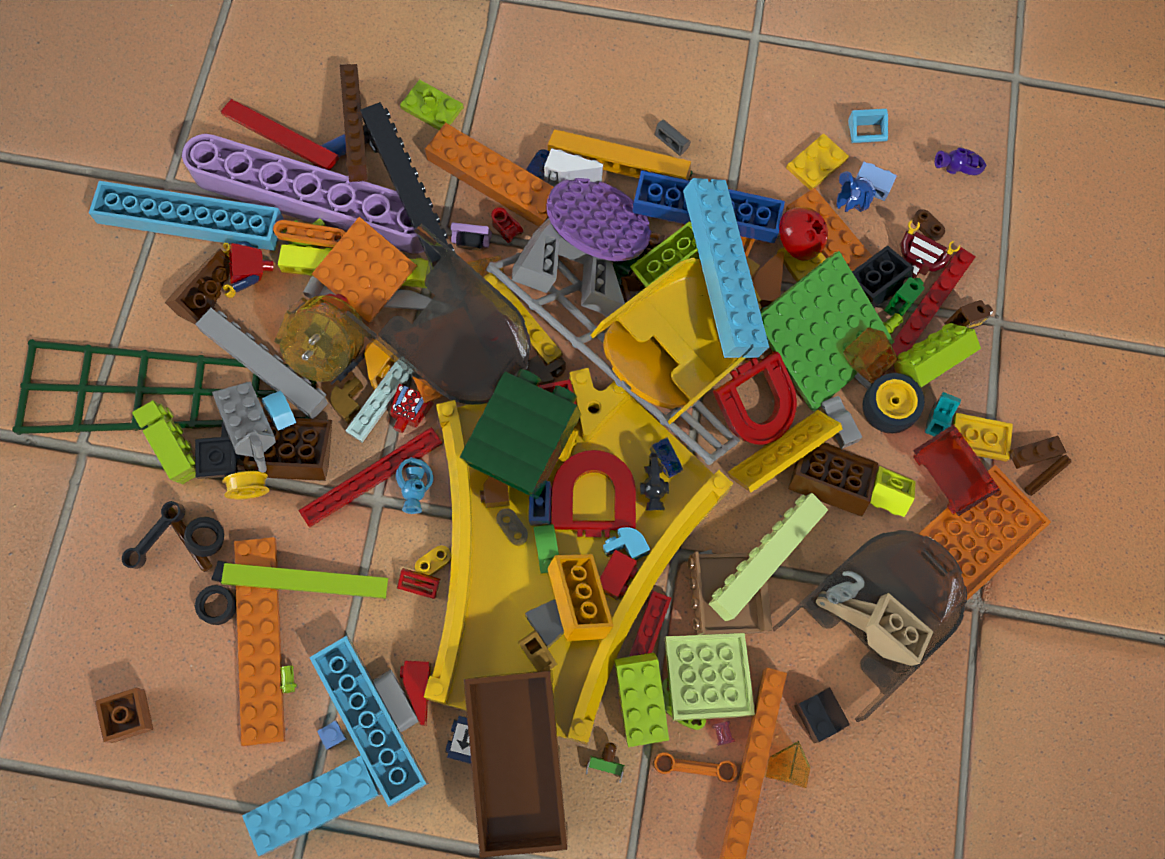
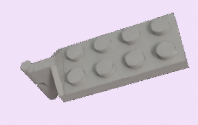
M251 382L212 392L236 454L254 457L259 472H266L264 452L275 443V437Z

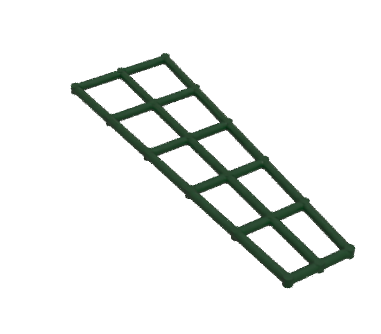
M31 339L28 341V352L23 380L20 384L21 391L15 424L12 431L17 435L138 431L148 428V425L140 428L133 414L131 423L81 424L86 392L135 394L133 411L142 407L144 394L193 395L190 421H174V423H178L182 429L222 427L223 420H198L201 396H213L212 392L221 390L202 388L205 364L246 367L236 359L99 347L89 344L78 345L35 341ZM36 349L83 352L84 359L80 383H31ZM104 354L141 358L137 386L88 385L92 355ZM149 359L197 363L194 388L145 386ZM283 364L286 367L290 365L298 373L310 374L309 381L316 390L319 372L316 366ZM253 373L252 386L257 398H264L277 392L275 390H259L260 378ZM29 391L78 392L73 425L23 426ZM306 415V417H294V418L311 419V418L308 417L307 415Z

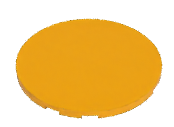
M619 321L611 324L605 333L603 346L606 358L610 360L613 366L612 370L621 382L624 380L631 387L633 393L651 404L667 409L683 408L689 402V399L671 378V372L679 364L654 337H651L646 342H639L634 339Z

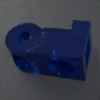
M545 149L539 150L531 160L526 171L544 181V166L550 152Z
M668 438L651 446V453H657L658 463L663 466V472L668 478L683 471L682 465Z

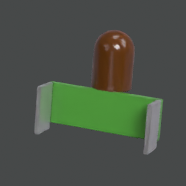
M609 742L605 745L602 754L603 759L590 756L586 774L589 767L620 775L619 783H621L625 765L612 762L617 750L614 743Z

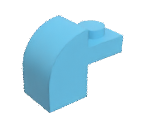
M282 391L262 398V404L268 411L272 423L277 430L296 423Z
M629 527L618 529L617 534L619 538H609L605 541L606 544L603 545V551L606 556L613 554L615 550L619 551L625 548L628 556L634 560L650 554V548L644 536L636 529Z

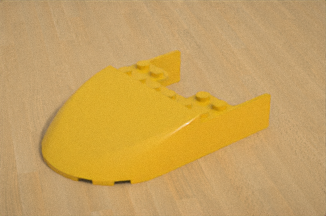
M695 258L686 259L675 265L605 318L590 335L594 338L615 321H619L634 339L639 342H646L651 337H654L679 364L671 372V378L686 395L689 402L668 421L669 424L673 423L745 359L743 356L740 358H724L701 261ZM755 290V294H756L757 302H758V305H759V309H761V305H760V303H759V302L761 301V299H760V297H759L757 291Z

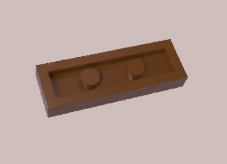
M1058 435L1009 451L1016 469L1067 453Z

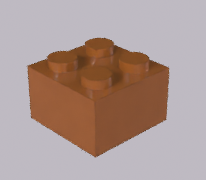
M136 687L95 701L103 742L115 743L154 730L145 689Z

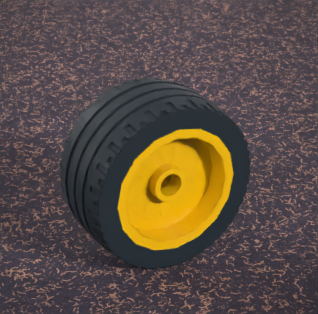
M889 373L876 379L867 389L863 398V412L867 421L875 429L884 433H900L910 428L919 419L924 409L925 399L922 389L915 380L903 374Z

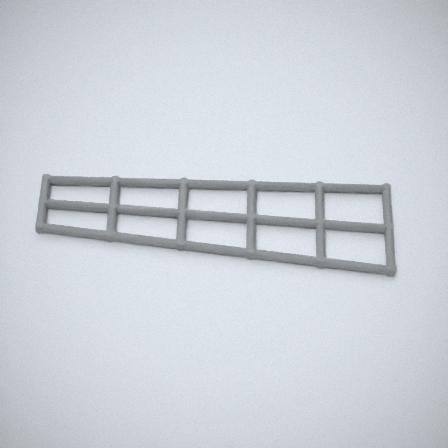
M521 253L489 263L486 268L488 272L494 274L527 303L531 310H535L568 339L573 347L578 348L610 376L616 385L627 391L660 420L662 425L668 427L705 460L707 465H711L738 444L740 439L734 436L698 400L693 406L728 440V442L722 445L686 410L681 417L716 449L712 454H709L674 422L668 423L682 408H674L668 414H663L653 404L633 393L631 387L624 380L621 382L612 368L584 344L594 338H598L604 344V333H606L609 327L594 338L590 336L597 327L565 297L575 291L582 293V281L559 259L557 268L573 285L561 290H557L552 285L548 291L550 294L536 300L532 299L499 270L514 264ZM558 300L591 332L576 337L548 313L542 305Z

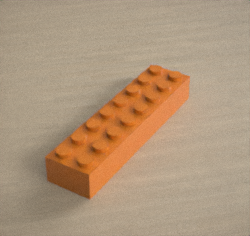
M445 123L426 146L425 152L428 161L536 226L540 227L549 218L546 204L549 194L554 188L552 185L451 125Z

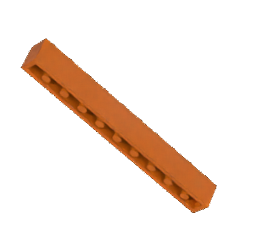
M765 668L762 672L754 706L755 715L752 716L720 859H746L787 676L785 672L771 668Z

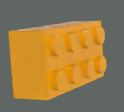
M593 554L555 555L547 569L566 641L605 639L614 626Z

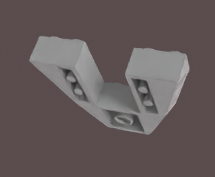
M549 218L533 233L513 265L512 281L547 293L557 278L558 255L584 264L581 306L609 316L625 304L612 261L591 256L571 245L556 231Z

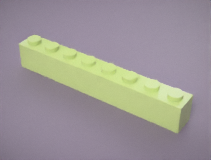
M813 493L807 496H800L795 501L796 506L788 509L783 515L785 518L782 521H778L772 527L774 531L771 534L765 535L760 541L762 544L759 547H755L748 554L750 558L747 561H742L736 568L738 571L734 575L731 574L724 581L726 585L722 589H717L712 594L713 599L709 605L725 622L734 619L828 511Z

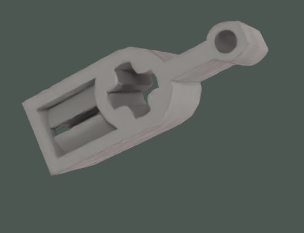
M840 396L821 403L826 415L842 425L843 429L835 435L840 448L843 449L858 443L862 435L850 412L845 409Z

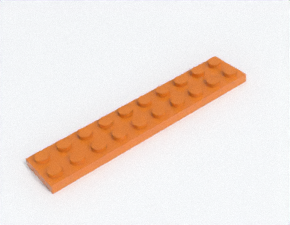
M275 537L234 541L235 564L277 568ZM236 586L241 746L285 742L282 689H280V686H282L280 670L282 659L278 589Z

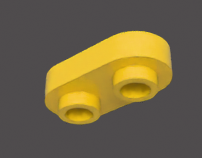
M440 545L426 553L416 561L415 571L429 576L435 574L451 561L449 548ZM444 552L445 555L443 558H438V553ZM422 564H428L426 570H422L421 566Z

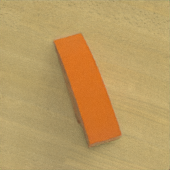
M782 251L767 261L752 280L753 286L761 299L759 302L761 307L770 305L780 297L784 252Z

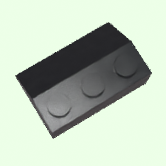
M887 245L853 270L852 273L875 308L898 291L909 277L912 278L914 267Z

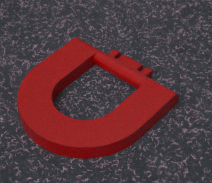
M774 351L759 362L757 358H751L750 361H746L738 366L736 370L730 372L732 379L713 391L728 427L735 436L747 443L764 445L778 440L790 428L795 417L797 407L795 388L780 353ZM763 371L773 393L775 404L771 416L765 422L757 424L749 418L736 387Z
M600 450L583 451L568 458L558 469L553 481L552 524L554 529L578 530L577 537H582L583 531H585V537L601 538L602 531H604V538H609L610 531H618V529L624 527L636 529V486L628 466L615 455ZM588 473H600L612 482L615 491L614 521L573 520V489L581 476Z

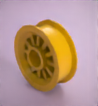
M246 471L228 475L223 479V483L227 487V492H225L224 496L235 500L263 496L269 492V488L265 484L268 475L259 471Z

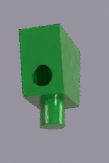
M909 277L896 292L884 311L890 316L898 313L903 317L925 289L923 281L920 278L913 279ZM901 298L906 301L904 305L899 302Z

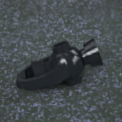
M656 452L649 454V466H644L645 472L649 477L644 483H640V494L645 495L649 499L646 510H665L664 504L660 499L665 494H669V483L664 482L660 478L663 466L658 465V455Z

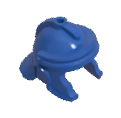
M848 171L841 173L839 182L842 187L841 193L837 196V208L840 209L846 204L845 212L853 208L859 212L867 210L876 194L873 183L864 177L856 179Z

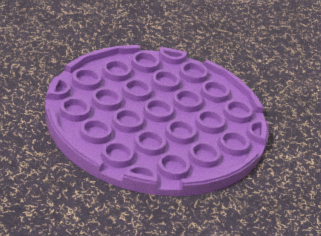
M576 178L573 181L564 180L558 183L549 194L546 209L550 222L567 242L584 253L610 261L631 260L645 251L651 239L649 238L651 230L648 226L649 221L647 217L632 213L634 201L611 185L600 181L595 183L590 182L589 179Z

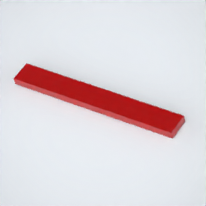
M233 99L220 111L223 116L322 169L330 171L340 159L332 151Z
M431 427L298 511L310 528L396 474L398 466L404 460L411 457L420 459L442 445V441Z

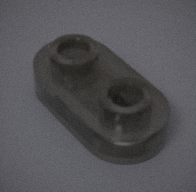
M507 508L500 510L496 517L497 524L509 542L515 546L525 544L528 539V532L515 512ZM509 517L510 522L504 523L503 519ZM520 533L522 537L515 539L514 535Z

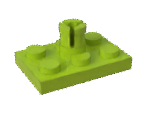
M420 79L400 104L402 110L437 130H440L445 123L451 125L464 108L463 103Z

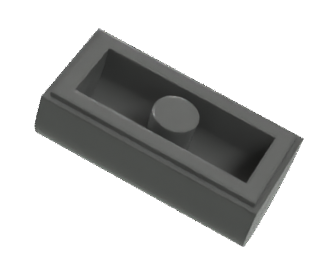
M664 119L657 124L654 135L681 156L688 149L691 141Z

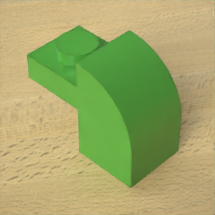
M553 524L534 527L541 574L548 573L547 568L554 556L559 555Z

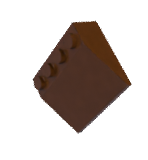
M266 417L275 437V443L264 452L267 467L264 473L268 475L267 478L326 481L330 457L332 420L295 418V424L277 430L271 418ZM245 456L243 462L245 471H259L254 457Z
M822 443L796 462L788 489L805 496L813 493L823 503L862 517L871 502L878 463Z

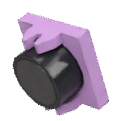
M451 223L452 244L469 250L489 248L492 232L487 226Z

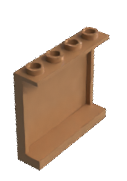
M694 552L690 555L688 568L691 570L692 576L690 578V589L693 590L691 606L695 611L693 627L697 635L755 634L772 631L767 581L734 619L725 622L709 605L713 599L712 594L717 589H722L726 585L724 581L731 574L734 575L738 571L736 568L742 561H747L750 558L749 553L699 554Z

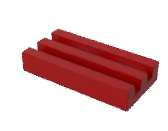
M402 568L397 589L435 599L441 579ZM403 581H404V582H408V583L414 584V585H416V586H420V587H425V588H428V589H432L433 591L430 592V591H427V590H423V589L416 588V587L409 586V585L402 584V583H403Z

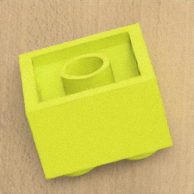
M879 466L870 503L877 508L881 507L889 510L893 515L905 517L915 499L916 481Z

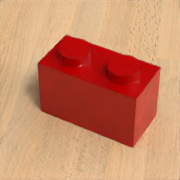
M615 550L600 577L604 593L616 600L620 596L624 597L629 588L627 585L629 579H634L639 568L636 567L637 561Z

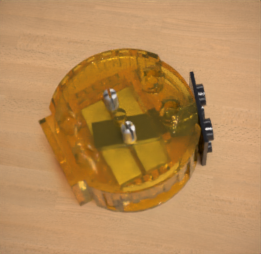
M320 295L309 300L302 297L287 310L274 341L280 345V351L284 360L296 373L313 381L325 382L333 380L331 385L336 380L341 382L365 358V349L361 352L364 345L365 330L361 317L352 306L333 296Z

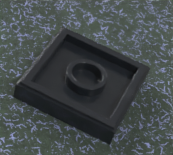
M229 436L195 439V476L197 479L226 477L238 473L237 454Z

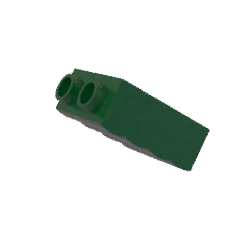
M520 369L517 376L505 371L477 422L471 437L467 441L460 459L467 466L538 500L581 416L578 405L574 404L577 396L570 390L557 385L552 393L538 387L541 379L527 370Z

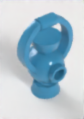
M411 457L401 462L398 466L396 481L401 488L402 496L407 500L403 505L402 511L408 514H418L422 512L419 501L422 500L425 492L431 487L433 473L423 460ZM406 464L417 466L408 467L405 469L406 476L409 480L404 481L402 477L403 466ZM425 472L427 474L426 486L421 481Z

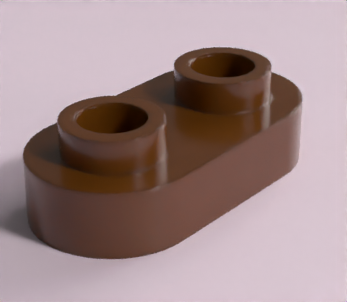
M921 209L913 216V224L917 226L919 222V230L931 240L938 241L945 234L944 226L929 211Z

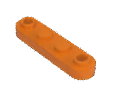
M280 220L273 227L276 237L280 240L331 248L338 243L336 240L341 239L346 233L339 228L288 220Z

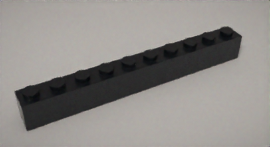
M381 102L361 109L363 121L433 271L453 263L455 250L452 244H448L446 241L448 239L447 233L444 228L441 229L439 226L441 222L437 212L433 213L431 209L433 208L431 199L425 197V187L422 182L419 183L417 180L419 178L418 172L415 167L412 168L410 165L412 160L409 153H405L403 150L405 146L402 138H398L396 135L398 131L394 122L390 123L389 121L391 116L388 109L383 108Z

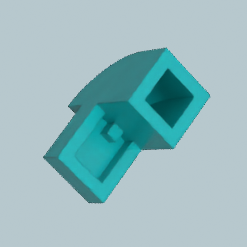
M942 392L940 398L931 409L925 433L943 440L951 427L952 417L959 407L961 399Z

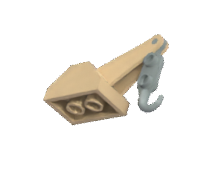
M852 571L843 572V576L854 578L857 581L856 583L847 581L829 588L827 592H820L816 599L817 605L866 632L868 645L883 658L909 666L920 664L933 631L889 593L882 595L877 604L852 599L864 587L865 583L859 574Z

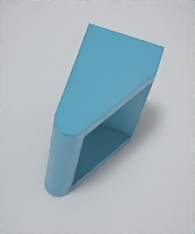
M887 109L852 110L848 119L852 143L883 142L888 140ZM880 125L881 135L857 136V126Z

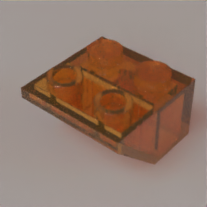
M870 327L843 351L850 366L870 384L881 377L899 360L884 331Z

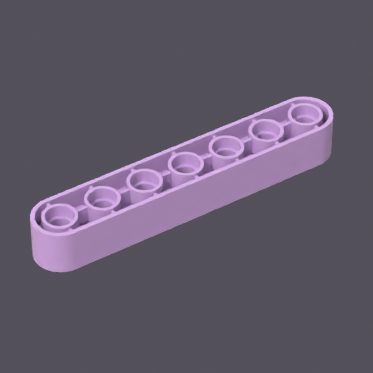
M211 134L197 135L191 138L183 148V162L196 184L202 189L249 204L279 208L281 214L314 223L320 218L326 227L339 228L345 232L348 231L358 217H361L400 251L411 254L424 252L414 228L409 227L412 224L397 192L365 181L349 182V176Z

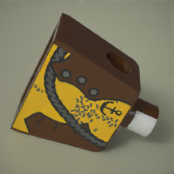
M982 300L960 307L944 324L952 323L975 329L991 316L993 309L989 304L985 305Z

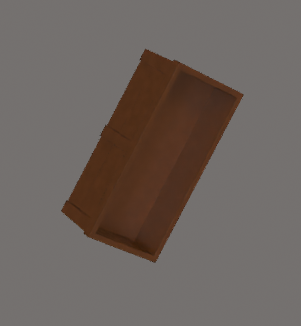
M553 670L464 679L480 858L568 850V824L565 820L560 769L561 752L557 738L552 686Z

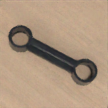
M169 501L162 506L161 518L135 548H129L122 554V563L125 567L139 569L145 564L146 553L172 522H179L184 518L185 508L182 504ZM176 505L178 514L175 518L171 519L168 515L169 509ZM136 551L139 556L138 562L135 565H131L129 561L130 555Z

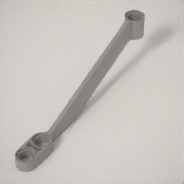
M314 276L310 278L303 291V294L311 300H316L329 293L335 295ZM397 290L384 306L388 308L435 311L439 315L459 309L448 303L438 302L411 290ZM466 312L469 319L471 320L472 315Z

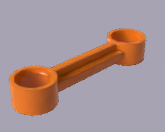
M663 752L658 754L653 762L655 770L660 774L676 771L717 777L721 782H731L737 776V767L731 761H722L714 764L676 759L671 754ZM663 755L669 757L672 767L664 772L659 770L656 764L658 758ZM727 763L732 766L734 773L730 779H723L720 776L719 768L722 764Z

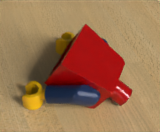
M247 241L231 243V246L228 243L223 244L225 249L223 252L229 257L230 284H233L232 286L228 284L223 286L225 291L230 290L224 294L226 297L233 298L236 292L256 284L261 280L263 271L273 272V260H263L262 250Z

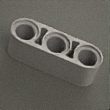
M391 669L373 680L378 693L400 732L419 722L414 709Z

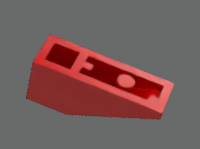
M404 661V666L400 668V678H403L404 686L420 725L427 726L429 700L424 698V694L431 675V663L429 661Z

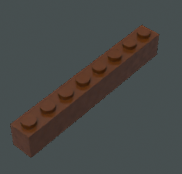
M357 64L340 65L349 182L368 181L363 121L360 111L361 99Z

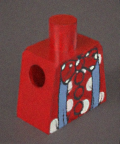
M399 384L390 410L392 418L397 420L393 429L403 433L407 425L417 428L433 406V401L424 403L418 391Z

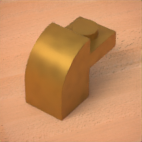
M357 377L348 380L342 390L336 385L331 393L332 406L336 413L348 424L361 410L359 405L353 400L364 388Z
M536 630L518 641L537 671L550 670L558 665Z

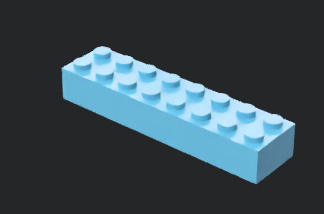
M345 636L309 657L388 807L397 804L429 784L378 693L351 639Z

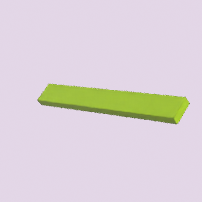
M224 563L221 584L386 599L388 578Z

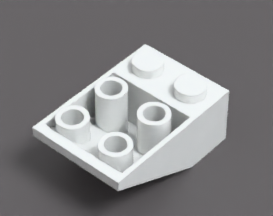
M551 148L544 166L545 182L553 187L564 180L573 181L576 178L589 179L590 182L595 183L602 182L603 164L596 160H588L579 155L565 153L563 150Z

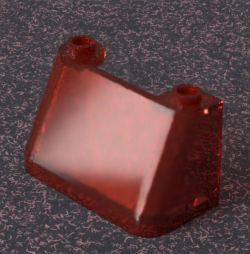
M954 424L913 450L916 454L913 458L919 466L923 464L947 497L949 501L947 507L953 515L957 513L960 516L1001 491Z

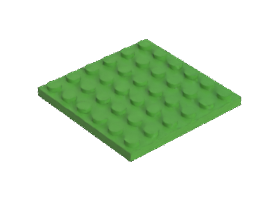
M840 251L834 252L760 312L769 346L773 352L780 353L792 382L812 411L818 409L822 402L831 398L855 378L854 376L865 365L868 366L873 359L880 353L883 354L894 343V340Z

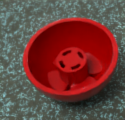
M795 207L783 214L779 224V234L784 248L792 257L801 261H809L817 257L825 248L828 240V227L824 218L817 211L807 207Z

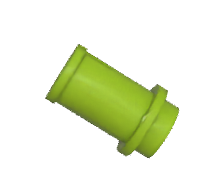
M898 313L893 314L889 320L883 322L890 335L897 326L903 323V318Z
M283 666L280 668L282 681L280 689H282V693L295 692L297 684L294 683V666Z

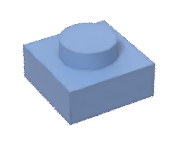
M336 720L317 731L326 750L346 740Z

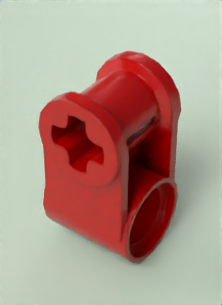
M497 207L492 211V226L507 243H511L515 236L524 232L521 225L504 208ZM497 217L504 218L503 220H496Z

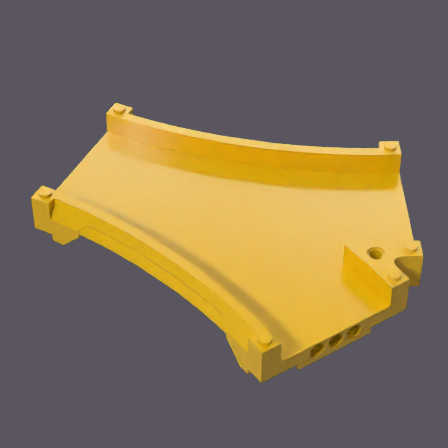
M589 368L569 373L573 392L577 396L576 405H578L581 413L578 423L574 428L579 430L576 437L577 442L573 446L569 458L583 451L600 450L615 455L628 466L636 486V530L644 536L650 548V554L636 560V567L639 569L634 579H629L627 583L629 588L624 597L620 596L616 600L604 593L614 626L605 639L566 641L565 634H563L548 648L558 664L550 669L553 670L552 686L557 737L586 745L589 742L604 688L614 665V659L617 658L621 646L649 593L682 543L693 529L728 494L733 485V482L720 470L713 474L627 391L616 385L615 381L603 391L596 390L593 387ZM455 400L436 404L443 432L450 476L452 552L449 595L443 634L433 676L429 677L424 698L465 711L467 710L464 679L537 671L518 641L534 631L525 617V613L555 599L549 573H540L534 527L537 526H531L529 523L530 496L508 486L510 506L486 508L485 502L481 503L480 491L484 490L483 484L490 476L467 466L460 459V455L489 400L457 407ZM593 407L598 409V412L591 413L589 409ZM652 452L657 453L659 466H661L660 463H663L664 460L666 462L670 460V464L676 472L668 477L663 470L660 473V478L664 482L669 483V494H665L660 499L664 504L665 510H646L649 499L645 495L640 494V483H644L649 477L645 472L644 466H649V454ZM559 459L547 480L550 481L552 488L555 475L564 463ZM588 473L581 476L573 489V520L614 521L615 491L612 482L600 473ZM551 496V524H552V496ZM555 530L559 555L593 554L600 578L613 555L606 556L603 551V545L606 544L605 541L609 538H619L618 531H610L609 538H604V531H602L601 538L585 537V531H583L582 537H577L578 530ZM625 548L619 550V552L628 556Z

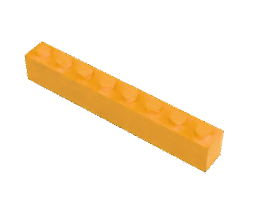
M554 129L547 144L548 156L551 148L563 150L568 154L579 155L588 160H596L603 164V170L635 178H640L641 171L688 180L691 172V161L556 129Z

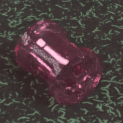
M730 721L712 725L718 739L717 746L735 742L729 727Z

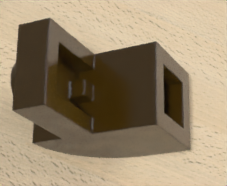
M536 355L523 363L522 369L538 376L541 379L540 386L554 383L553 377H559L565 372L566 362L561 357L545 366L539 356Z

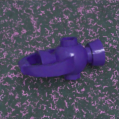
M961 147L949 152V154L940 150L935 156L936 168L947 167L946 171L950 174H956V172L960 171L968 175H979L987 166L984 159L977 153Z

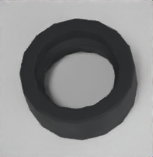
M198 517L192 520L187 525L184 534V542L188 551L200 557H207L217 553L224 541V528L220 522L210 517ZM199 528H209L216 533L217 538L212 545L201 546L193 542L192 534Z
M208 586L200 591L196 597L194 605L196 614L201 620L211 625L224 624L236 612V597L223 586ZM215 593L224 595L228 602L225 612L217 617L207 615L204 609L207 598Z

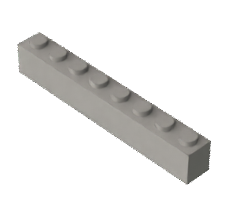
M210 308L195 324L203 334L275 391H282L289 402L311 419H314L328 404L325 398L326 394L321 389L317 388L315 390L307 378L297 376L298 372L293 367L283 365V360L279 356L269 354V349L262 343L259 345L255 343V338L248 332L245 334L241 332V327L234 321L231 323L227 321V316L220 310L216 312Z

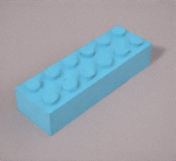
M360 755L242 815L257 855L263 856L382 794Z

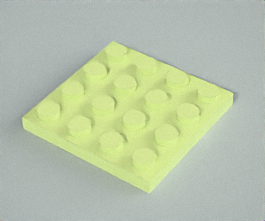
M745 633L666 636L664 638L672 721L755 715Z

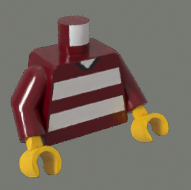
M910 220L907 225L909 230L905 232L900 248L901 256L914 267L912 278H916L919 273L926 275L928 272H935L945 267L952 258V253L960 249V245L956 250H953L951 245L954 241H951L949 250L945 251L947 247L918 232L913 234L915 230L919 229L920 223L918 222L916 228L912 229L910 225L913 220Z

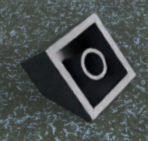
M830 687L794 705L813 743L821 742L850 725Z

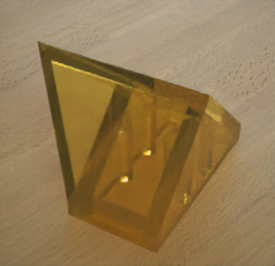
M799 741L769 757L766 778L807 788L811 767Z

